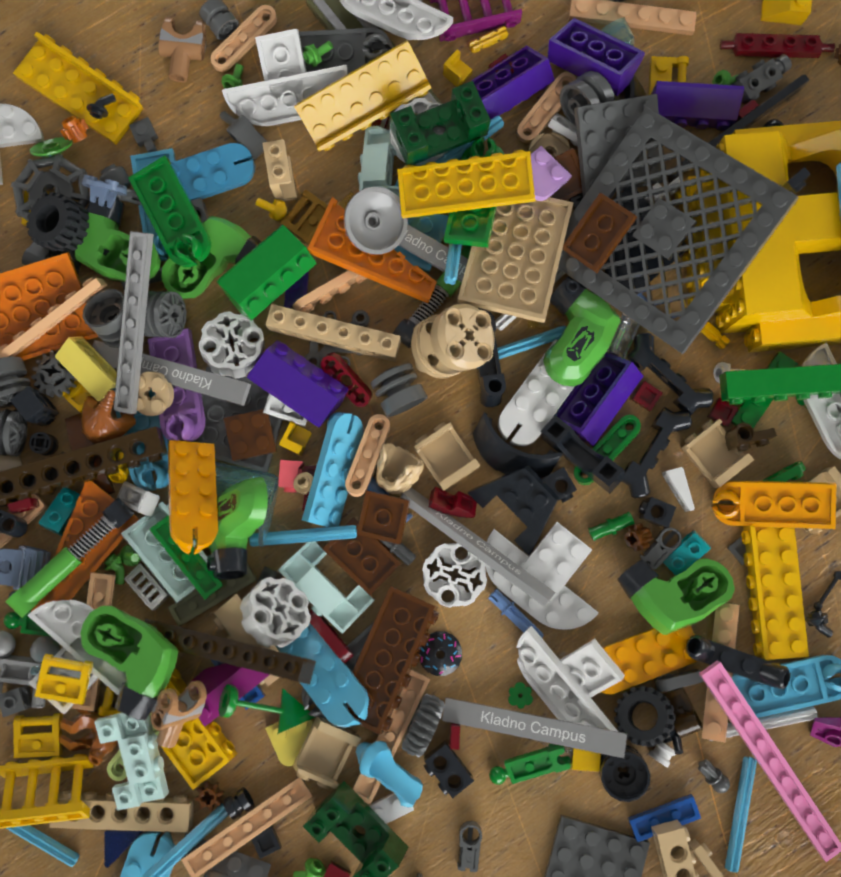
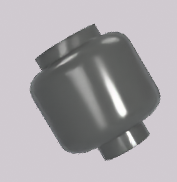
M112 164L100 172V181L105 182V179L113 180L126 186L128 189L132 185L128 179L129 175L122 166Z

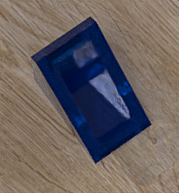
M106 830L104 847L105 867L108 869L143 831Z

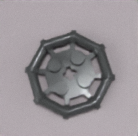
M62 154L28 160V164L15 182L11 183L16 204L15 213L18 217H23L27 221L29 220L27 215L30 214L31 206L35 205L37 198L41 199L43 194H48L46 192L47 189L52 190L56 188L55 193L58 192L73 200H79L78 202L83 207L90 203L88 187L81 184L83 176L87 175L86 170L77 167L65 159ZM53 166L52 169H48L49 171L47 172L39 171L38 169ZM60 167L65 168L72 174L69 176L64 175L60 172ZM35 172V175L32 177L29 183L25 184L28 178L31 176V174ZM78 180L80 194L75 193L72 183ZM24 190L29 193V201L24 203L23 197Z

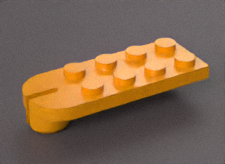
M169 440L170 535L180 549L189 554L193 546L194 534L197 540L194 554H197L202 549L210 546L218 533L215 446L211 443Z
M733 480L727 481L724 485L717 488L713 496L712 503H718L719 501L734 502V504H713L712 507L716 517L727 525L836 529V483Z
M692 627L682 628L667 635H663L655 628L602 647L624 673L625 677L622 681L603 690L601 693L615 694L698 662L693 660L685 650L688 639L694 636Z

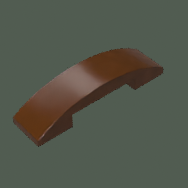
M82 413L65 419L72 451L95 444L90 442L82 432ZM97 456L94 459L95 467L100 466L102 462L101 457ZM105 473L97 475V479L92 480L107 494L115 493L113 484Z

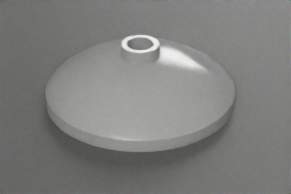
M369 187L362 189L350 199L344 213L346 234L353 245L365 253L384 254L392 251L402 242L407 231L408 218L403 219L401 216L400 198L386 188ZM370 217L374 220L372 226L368 222Z

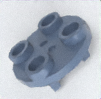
M84 175L81 181L83 186L90 188V201L95 203L96 198L99 197L98 204L101 207L107 201V207L112 208L117 195L127 196V187L113 180L105 179L104 182L97 180L98 178Z

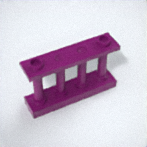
M429 0L430 4L438 3L440 11L449 15L446 0ZM459 0L464 22L451 25L445 32L439 35L440 42H450L459 37L494 30L501 26L512 28L520 24L522 9L513 11L511 1L502 0L505 13L493 15L489 0H480L484 17L472 20L468 1Z

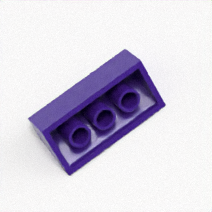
M573 18L549 39L547 58H549L550 63L578 77L588 71L598 72L608 81L614 95L618 96L630 84L644 58L645 52Z
M526 45L471 81H473L491 120L504 112L510 111L514 106L529 99L531 95L539 90L545 89L555 79L549 58Z
M657 81L651 94H657L659 115L682 128L690 126L696 129L716 128L717 130L724 131L737 121L744 86Z
M279 340L265 350L247 376L249 380L318 428L340 407L349 390L339 381L329 376L322 369L316 367Z
M606 352L585 381L573 388L555 415L570 426L583 442L594 446L643 378V375L633 362Z

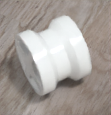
M665 743L656 744L654 750H650L648 755L668 768L671 757L676 754L673 748Z

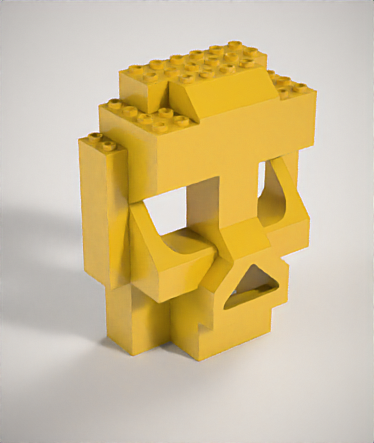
M841 121L734 130L732 135H724L716 148L780 186H783L789 180L787 164L791 162L820 161L833 170L837 179L836 166L841 163ZM700 168L701 177L711 175ZM688 176L685 181L695 179L696 176ZM718 179L719 189L729 186ZM714 180L702 183L703 193L715 190ZM697 185L686 187L687 197L698 194ZM681 189L676 192L675 200L682 198ZM737 191L738 200L749 198ZM733 192L721 194L722 204L734 201ZM838 192L798 196L797 202L715 311V313H718L716 315V326L720 329L721 334L746 332L744 344L748 347V353L818 347L826 342L828 346L841 345V295L810 302L804 289L799 262V254L841 250V215ZM716 196L704 199L705 208L717 206ZM699 200L688 202L689 212L701 210ZM752 203L739 206L741 216L753 213ZM757 203V210H759L762 206L759 203ZM680 204L679 210L684 213V206ZM735 207L723 210L724 220L736 217ZM718 211L706 214L708 224L720 221ZM702 215L692 217L697 221L695 227L703 225ZM751 220L742 222L743 231ZM737 223L725 226L727 236L739 233ZM721 227L709 229L710 240L722 237ZM704 231L692 233L694 243L705 241ZM688 237L684 241L687 245H689ZM736 240L728 241L729 250ZM723 243L711 245L712 256L724 253ZM706 247L695 249L696 259L708 257ZM690 250L683 254V262L691 260ZM722 259L713 261L714 269L717 268ZM709 262L697 264L698 275L710 273ZM692 266L686 267L687 275L685 278L694 276ZM707 278V279H703V280H699V282H700V289H701V288L703 287V285L706 283V281L708 280V278ZM695 281L685 283L686 288H689V293L696 292ZM694 298L688 299V306Z

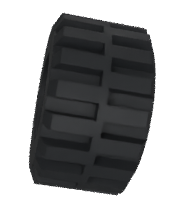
M49 192V194H43L41 199L37 198L35 205L31 206V212L27 215L29 220L26 223V227L29 228L28 235L32 237L31 240L34 243L60 254L70 253L71 250L75 251L78 249L77 245H82L84 242L83 238L87 237L88 234L86 230L89 228V223H87L89 216L86 214L87 210L82 204L58 192Z
M651 687L630 688L629 692L625 691L622 694L623 697L617 701V708L615 707L614 709L616 713L614 720L618 724V731L627 733V740L641 746H655L656 744L663 743V740L666 738L668 739L671 730H674L675 726L673 724L676 721L673 712L674 708L670 704L669 699ZM641 703H650L657 710V723L650 730H640L633 723V711Z

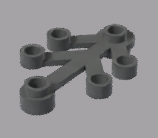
M363 310L356 311L352 316L350 324L367 327L370 322L368 313ZM326 311L323 317H327L331 314L334 316V320H337V316L333 311ZM359 315H363L365 319L364 321L359 322L357 321V317ZM310 341L309 353L304 358L309 362L312 359H316L317 364L315 366L322 369L321 361L329 353H355L359 356L363 354L325 345L318 352V343ZM341 356L343 360L348 361V365L350 366L351 362L349 358L346 356ZM330 361L328 365L330 367L334 366L335 361Z

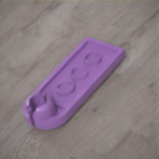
M183 329L181 334L175 338L153 337L148 339L150 356L197 369L190 329ZM173 386V403L170 408H167L163 414L159 415L161 431L168 440L193 442L201 436L205 428L206 421L202 395Z

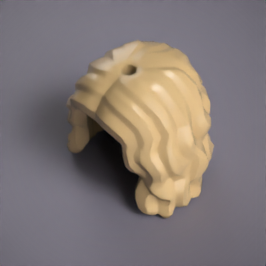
M392 443L382 444L380 458L376 463L377 485L390 494L404 493L419 479V475L423 471V461L408 450L402 449V447H395Z

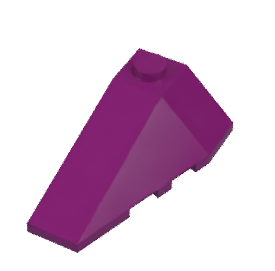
M227 663L204 669L190 681L191 683L199 680L206 688V701L199 717L202 724L206 726L219 716V701L222 691L227 684L237 687L239 700L266 679L269 674Z

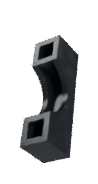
M556 415L540 431L542 439L557 452L563 453V457L609 494L625 478L623 468L609 457L602 456L592 450L576 435L570 426Z

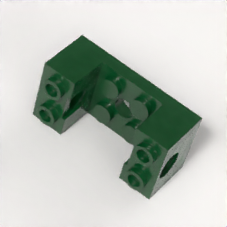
M473 81L453 88L451 101L417 115L414 114L411 105L390 113V130L406 165H415L472 142L479 137L487 136L491 120ZM442 126L445 132L438 135L434 133L433 128Z
M345 781L314 809L303 825L318 843L331 831L360 861L352 877L390 876L400 866L409 848ZM355 826H362L365 829V833L357 832Z

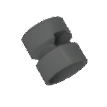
M208 0L202 5L199 15L206 25L210 27V30L217 39H227L238 28V20L228 10V7L222 0Z

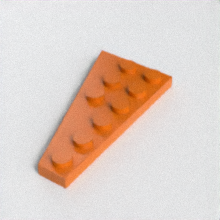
M332 197L307 248L309 253L420 301L429 303L437 282L421 268L405 259L406 256L400 251L396 252L393 249L384 254H369L354 246L348 238L344 227L345 209Z

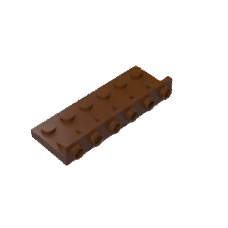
M390 586L352 671L368 694L369 704L366 719L363 720L358 717L349 704L346 703L351 715L360 721V726L378 735L390 729L393 718H391L393 710L399 708L403 698L400 694L403 688L406 689L411 681L410 671L412 667L418 665L421 655L418 654L421 646L427 644L430 637L428 630L431 624L435 625L439 617L437 606L393 586Z

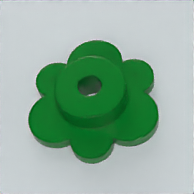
M517 682L514 687L509 689L510 696L508 702L513 706L517 705L519 709L524 708L525 705H530L533 702V697L530 695L532 689L525 687L523 682Z

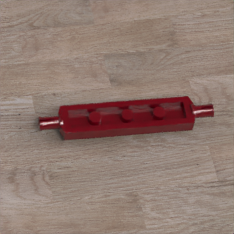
M736 33L733 41H720V50H732L735 56L779 57L784 54L789 58H819L822 52L833 53L835 51V43H823L820 35Z

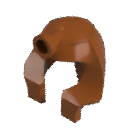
M114 390L108 391L102 401H97L93 396H88L84 401L81 416L82 432L92 443L97 444L121 437L136 424L135 414L120 412L121 417L117 419L111 416L112 405L115 400Z
M76 709L81 714L76 721L73 722L63 718L60 727L71 734H76L86 728L92 729V731L77 740H72L61 734L59 743L70 751L90 749V755L88 756L90 762L99 766L103 762L102 758L115 749L118 740L100 744L94 721L103 716H100L96 711Z

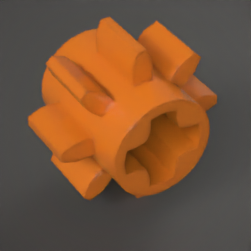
M74 115L62 121L63 129L60 132L65 140L68 139L69 141L72 140L73 143H77L87 137L86 130L89 127L84 119H77Z

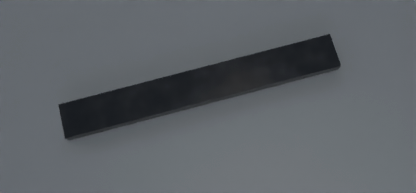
M805 74L801 75L715 137L709 144L716 147L724 135H732L734 130L748 129L799 92L809 81V78ZM686 159L682 161V166L691 164ZM679 173L667 176L668 183L670 184L679 176Z

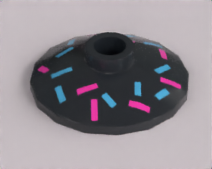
M445 631L431 633L425 646L422 645L418 653L421 655L419 661L422 667L428 673L435 676H446L453 673L459 667L462 660V648L459 641L452 634ZM437 651H444V657L438 658L436 656Z

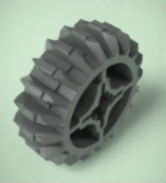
M429 694L422 697L402 742V749L407 751L408 754L417 757L424 754L439 724L444 709V701Z

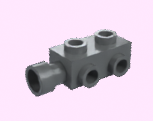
M784 54L766 63L764 60H761L751 66L753 71L750 73L745 70L735 77L737 81L731 85L744 86L741 103L746 100L749 103L751 100L759 98V92L762 90L766 93L777 86L776 81L783 78L782 74L792 68L791 60Z

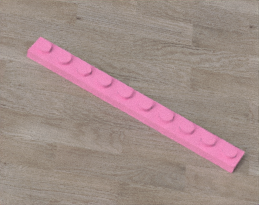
M715 661L701 671L699 675L821 858L826 862L841 852L840 841L721 662Z

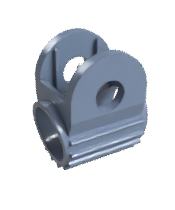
M19 545V549H0V585L13 586V590H18L48 564L51 552L25 545Z

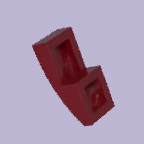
M435 486L431 490L428 507L452 516L474 518L476 516L477 502L471 496L461 491L452 495Z

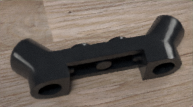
M478 308L479 310L486 311L490 315L491 325L494 331L495 338V331L497 329L493 314L485 309ZM496 338L492 358L480 367H477L480 402L485 407L500 405L502 394L506 389L504 373H501Z
M641 333L634 337V349L627 355V359L633 362L640 372L648 367L677 394L678 397L673 403L681 411L686 410L691 416L697 408H709L712 405L713 392L710 388L692 389L686 384L687 380L681 374L675 373L670 369L671 366L665 359H660L654 354V336L652 334Z
M663 407L651 425L658 432L640 462L637 464L631 461L624 469L625 478L621 482L629 486L631 497L634 499L650 494L651 491L646 473L649 468L652 470L659 460L657 455L660 450L664 451L670 442L668 439L669 435L691 427L692 419L690 413L686 410L672 412L668 408Z
M699 635L691 636L686 643V653L693 660L703 664L711 665L718 660L725 670L730 673L781 690L786 688L790 681L791 673L786 666L772 663Z

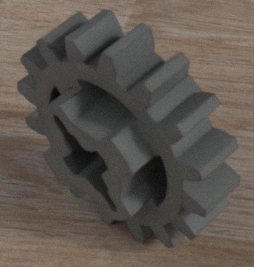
M50 350V356L42 354L43 360H36L39 365L38 367H32L36 374L32 375L31 378L36 381L33 385L39 389V392L52 398L55 395L62 397L63 391L69 394L70 387H77L74 384V381L77 379L55 358L57 353Z

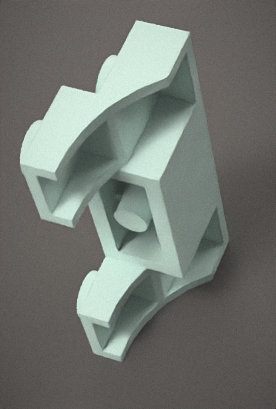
M371 126L365 129L363 154L360 155L361 172L358 173L359 191L369 187H383L392 191L400 198L399 186H391L394 155H397V152L390 143V130L379 126Z
M307 542L278 571L286 579L294 582L295 587L299 591L305 593L308 601L313 605L311 609L318 616H324L343 634L375 600L359 585L346 597L316 567L327 553L317 542Z
M120 712L98 718L94 721L100 744L118 740L128 782L115 784L112 788L117 810L138 807L143 802L165 798L169 793L163 770L164 760L159 754L156 741L157 735L154 734L150 715L144 721L129 717Z

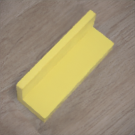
M82 336L68 337L55 355V358L97 401H102L108 391L116 388L117 371Z

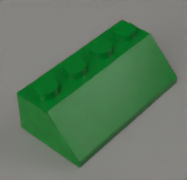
M281 225L216 282L238 311L252 321L317 263L307 248L284 225Z

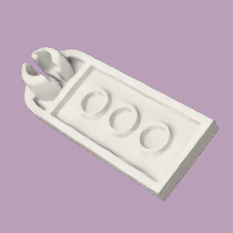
M545 354L499 416L498 429L503 441H506L517 424L521 425L508 445L527 446L532 444L540 436V431L552 419L574 388L561 385L551 379L546 372L543 362Z

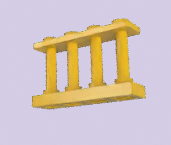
M75 754L71 758L52 757L50 760L45 761L31 759L28 763L7 762L5 765L0 766V775L6 778L2 806L0 808V829L89 818L90 808L81 800L83 769L93 768L94 766L88 756L85 754ZM74 770L71 800L66 804H59L57 802L61 772ZM51 773L48 803L45 806L36 807L34 804L38 774ZM28 776L25 805L22 806V809L13 810L11 806L15 777Z

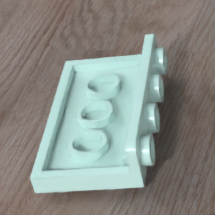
M160 502L152 516L145 515L124 530L121 535L177 604L192 593L195 588L149 531L152 526L166 516H169V504L165 505L164 502ZM196 538L193 539V548H195L197 543ZM200 551L198 554L207 564V559L210 555L206 556L203 551Z

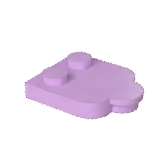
M542 146L531 154L535 200L544 201L567 183L572 175Z

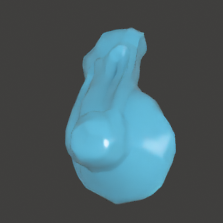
M386 742L360 743L356 749L361 774L377 779L387 789L393 791L398 797L401 806L413 807L416 800L421 796L423 788L421 780L411 775L394 761L391 749Z

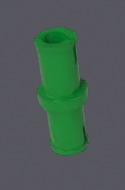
M628 511L613 519L607 518L606 522L588 528L592 540L596 541L609 534L615 535L617 531L635 523L631 513Z

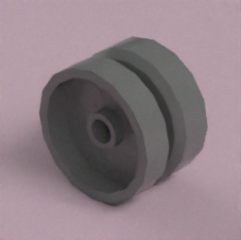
M595 71L585 72L576 80L565 85L559 97L564 115L575 126V107L615 101L610 84L605 77Z

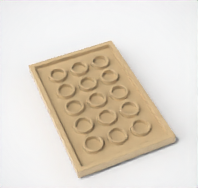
M549 197L544 201L535 200L534 202L497 206L488 248L471 247L457 303L469 304L477 308L545 323L574 202Z

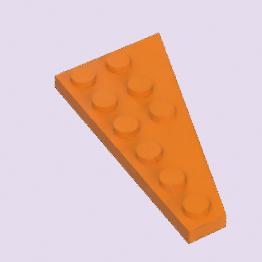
M88 481L84 483L55 556L64 547L71 548L70 546H73V543L76 544V540L79 541V537L82 538V534H86L85 531L89 532V528L92 529V526H95V523H98V520L103 516L102 512L115 501L113 497L94 482ZM133 515L119 529L114 528L112 531H109V534H106V537H103L100 543L97 542V546L94 545V548H90L91 551H87L88 554H84L85 557H81L82 563L41 599L31 612L51 601L72 600L90 579V574L98 570L124 539L121 533L140 519Z

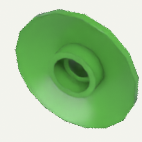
M64 137L48 139L31 147L30 154L39 157L56 156V154H61L73 144V141L65 140Z

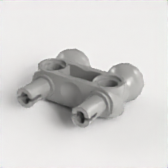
M0 631V694H2L3 682L31 686L29 682L39 673L44 655L47 653L55 656L60 651L59 643L52 637L41 636L32 643L30 648L31 657L11 655L16 647L15 638L7 631ZM33 688L31 707L44 708L46 699L34 697L36 690Z

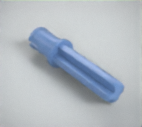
M498 588L489 595L487 599L502 611L501 615L505 614L523 633L532 626L540 637L543 638L544 634L514 605L515 602H510Z

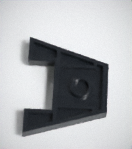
M528 465L471 489L468 492L482 508L495 496H498L527 526L514 541L529 556L533 552L560 498Z

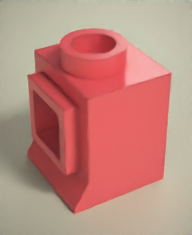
M280 460L278 487L284 488V492L297 493L293 486L294 479L297 475L304 472L302 468L305 463L303 461Z

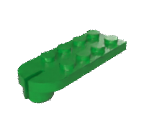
M479 137L465 150L461 160H467L472 156L489 157L494 153H502L504 155V152L496 145L494 140L488 137V151L484 155V137ZM497 206L450 212L444 234V242L488 248Z
M164 155L128 177L169 258L179 266L193 267L197 265L193 256L202 262L209 255L211 239L169 158Z

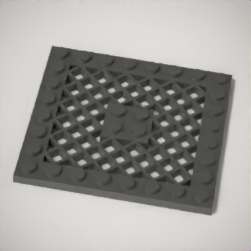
M645 107L570 216L564 243L600 192L610 199L617 193V199L613 201L624 207L623 203L634 201L635 210L630 212L637 216V225L631 226L627 233L634 232L632 236L638 241L629 243L626 233L623 237V244L617 245L610 255V263L604 264L598 273H595L564 250H562L558 268L671 347L684 354L799 198L784 187ZM663 146L671 150L673 153L664 155ZM658 147L659 156L649 159L647 150ZM643 154L644 160H643V161H640V162H637L638 159H639V158L641 157V155ZM681 157L691 162V164L682 166ZM676 158L678 167L666 170L665 161ZM661 162L662 171L651 174L650 165ZM645 167L646 176L635 178L634 169ZM699 168L711 175L701 177ZM695 169L696 178L685 181L683 172ZM630 172L631 180L624 181ZM679 173L680 183L669 185L667 176ZM663 177L664 187L653 189L652 180ZM718 179L729 186L719 189ZM714 180L715 190L703 193L702 183ZM647 182L648 191L637 193L636 184ZM697 185L698 194L687 197L686 187ZM631 186L633 195L622 197L621 188ZM681 189L682 198L671 201L670 191ZM737 191L749 198L738 200ZM733 192L734 201L722 204L721 194ZM665 193L666 201L658 198L655 202L654 195ZM716 196L717 206L705 208L704 199ZM649 197L650 206L640 208L638 199ZM699 200L701 210L689 212L688 202ZM752 203L753 213L741 216L739 206ZM757 203L762 205L759 210H757ZM683 204L684 213L673 206ZM735 207L736 217L724 220L723 210ZM718 211L720 221L708 224L706 214ZM648 213L643 221H641V214ZM702 215L703 225L695 227L697 221L692 217ZM751 220L743 231L742 222ZM737 223L739 233L727 236L725 226ZM721 227L722 237L710 240L709 229ZM704 231L705 241L694 243L692 233ZM688 237L689 245L681 246ZM736 240L729 250L728 241ZM723 243L724 253L712 256L711 245ZM645 245L654 250L655 253L646 254ZM640 246L641 256L631 258L629 248ZM706 247L708 257L696 259L695 249ZM624 250L626 259L615 262L614 252ZM690 250L691 260L680 263L679 252ZM674 256L675 264L664 266L663 257L670 261ZM658 258L659 268L648 270L647 260ZM722 259L717 268L714 269L713 261ZM642 261L643 271L633 273L631 263ZM709 262L710 273L698 275L697 264ZM627 265L628 275L617 277L616 267ZM692 266L694 276L682 278L681 268ZM611 268L612 277L601 270ZM676 269L677 280L666 282L665 272ZM660 273L661 283L650 285L649 275ZM644 276L645 287L635 289L634 278ZM707 278H708V280L706 281V283H705V284L703 285V287L700 289V282H699V280H703V279H707ZM629 280L630 290L619 282ZM695 281L696 292L684 294L683 284ZM678 285L680 295L668 297L667 287ZM662 288L664 299L653 301L651 291ZM646 292L648 302L637 294ZM694 298L686 308L685 299ZM681 301L682 311L671 313L669 303ZM664 304L666 314L654 306ZM675 317H680V318L678 319V321H675L674 319H672V318H675Z

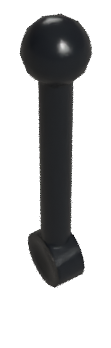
M841 571L834 572V579L820 600L814 603L813 606L816 610L823 608V602L837 581L841 580Z

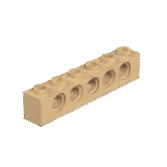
M271 304L266 321V327L269 331L396 362L401 343L399 335Z
M72 791L60 792L57 803H68L71 800ZM89 791L81 795V800L90 808L89 818L50 823V828L188 833L193 827L194 798H188V795H175L174 798L147 801L138 807L127 808V815H122L117 810L113 792L106 793V795H97V792ZM97 805L104 808V815L97 812ZM142 807H147L150 810V816H145L142 813ZM165 807L173 811V817H168L164 813Z
M678 820L651 826L663 877H699L698 872H695L693 864H696L694 853L688 846L690 835L687 827H683ZM674 846H679L676 852H671ZM685 868L682 874L676 875L678 870Z

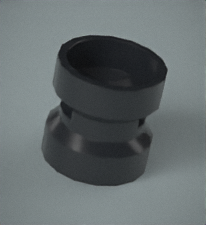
M37 432L31 436L29 446L35 453L50 456L58 450L59 442L53 435Z
M245 787L239 789L236 792V796H228L223 800L224 808L233 820L240 817L244 810L249 811L255 807L254 801Z

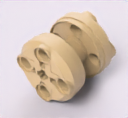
M457 304L445 309L440 314L432 315L418 323L414 327L411 340L412 353L417 369L435 378H449L462 371L480 367L489 361L493 356L495 342L491 317L486 311L479 310L472 305Z

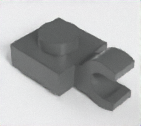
M149 117L129 125L139 147L145 145L147 152L158 151L153 142L158 139V136Z

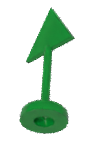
M227 684L224 687L219 701V715L224 718L231 717L236 706L280 713L278 734L316 718L309 715L310 711L308 709L305 710L304 706L284 688L282 689L280 707L238 700V689L232 684Z

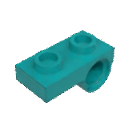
M62 488L38 522L39 525L63 536L80 494L69 488Z
M693 530L682 539L680 546L663 563L675 575L685 572L695 561L711 549V546Z

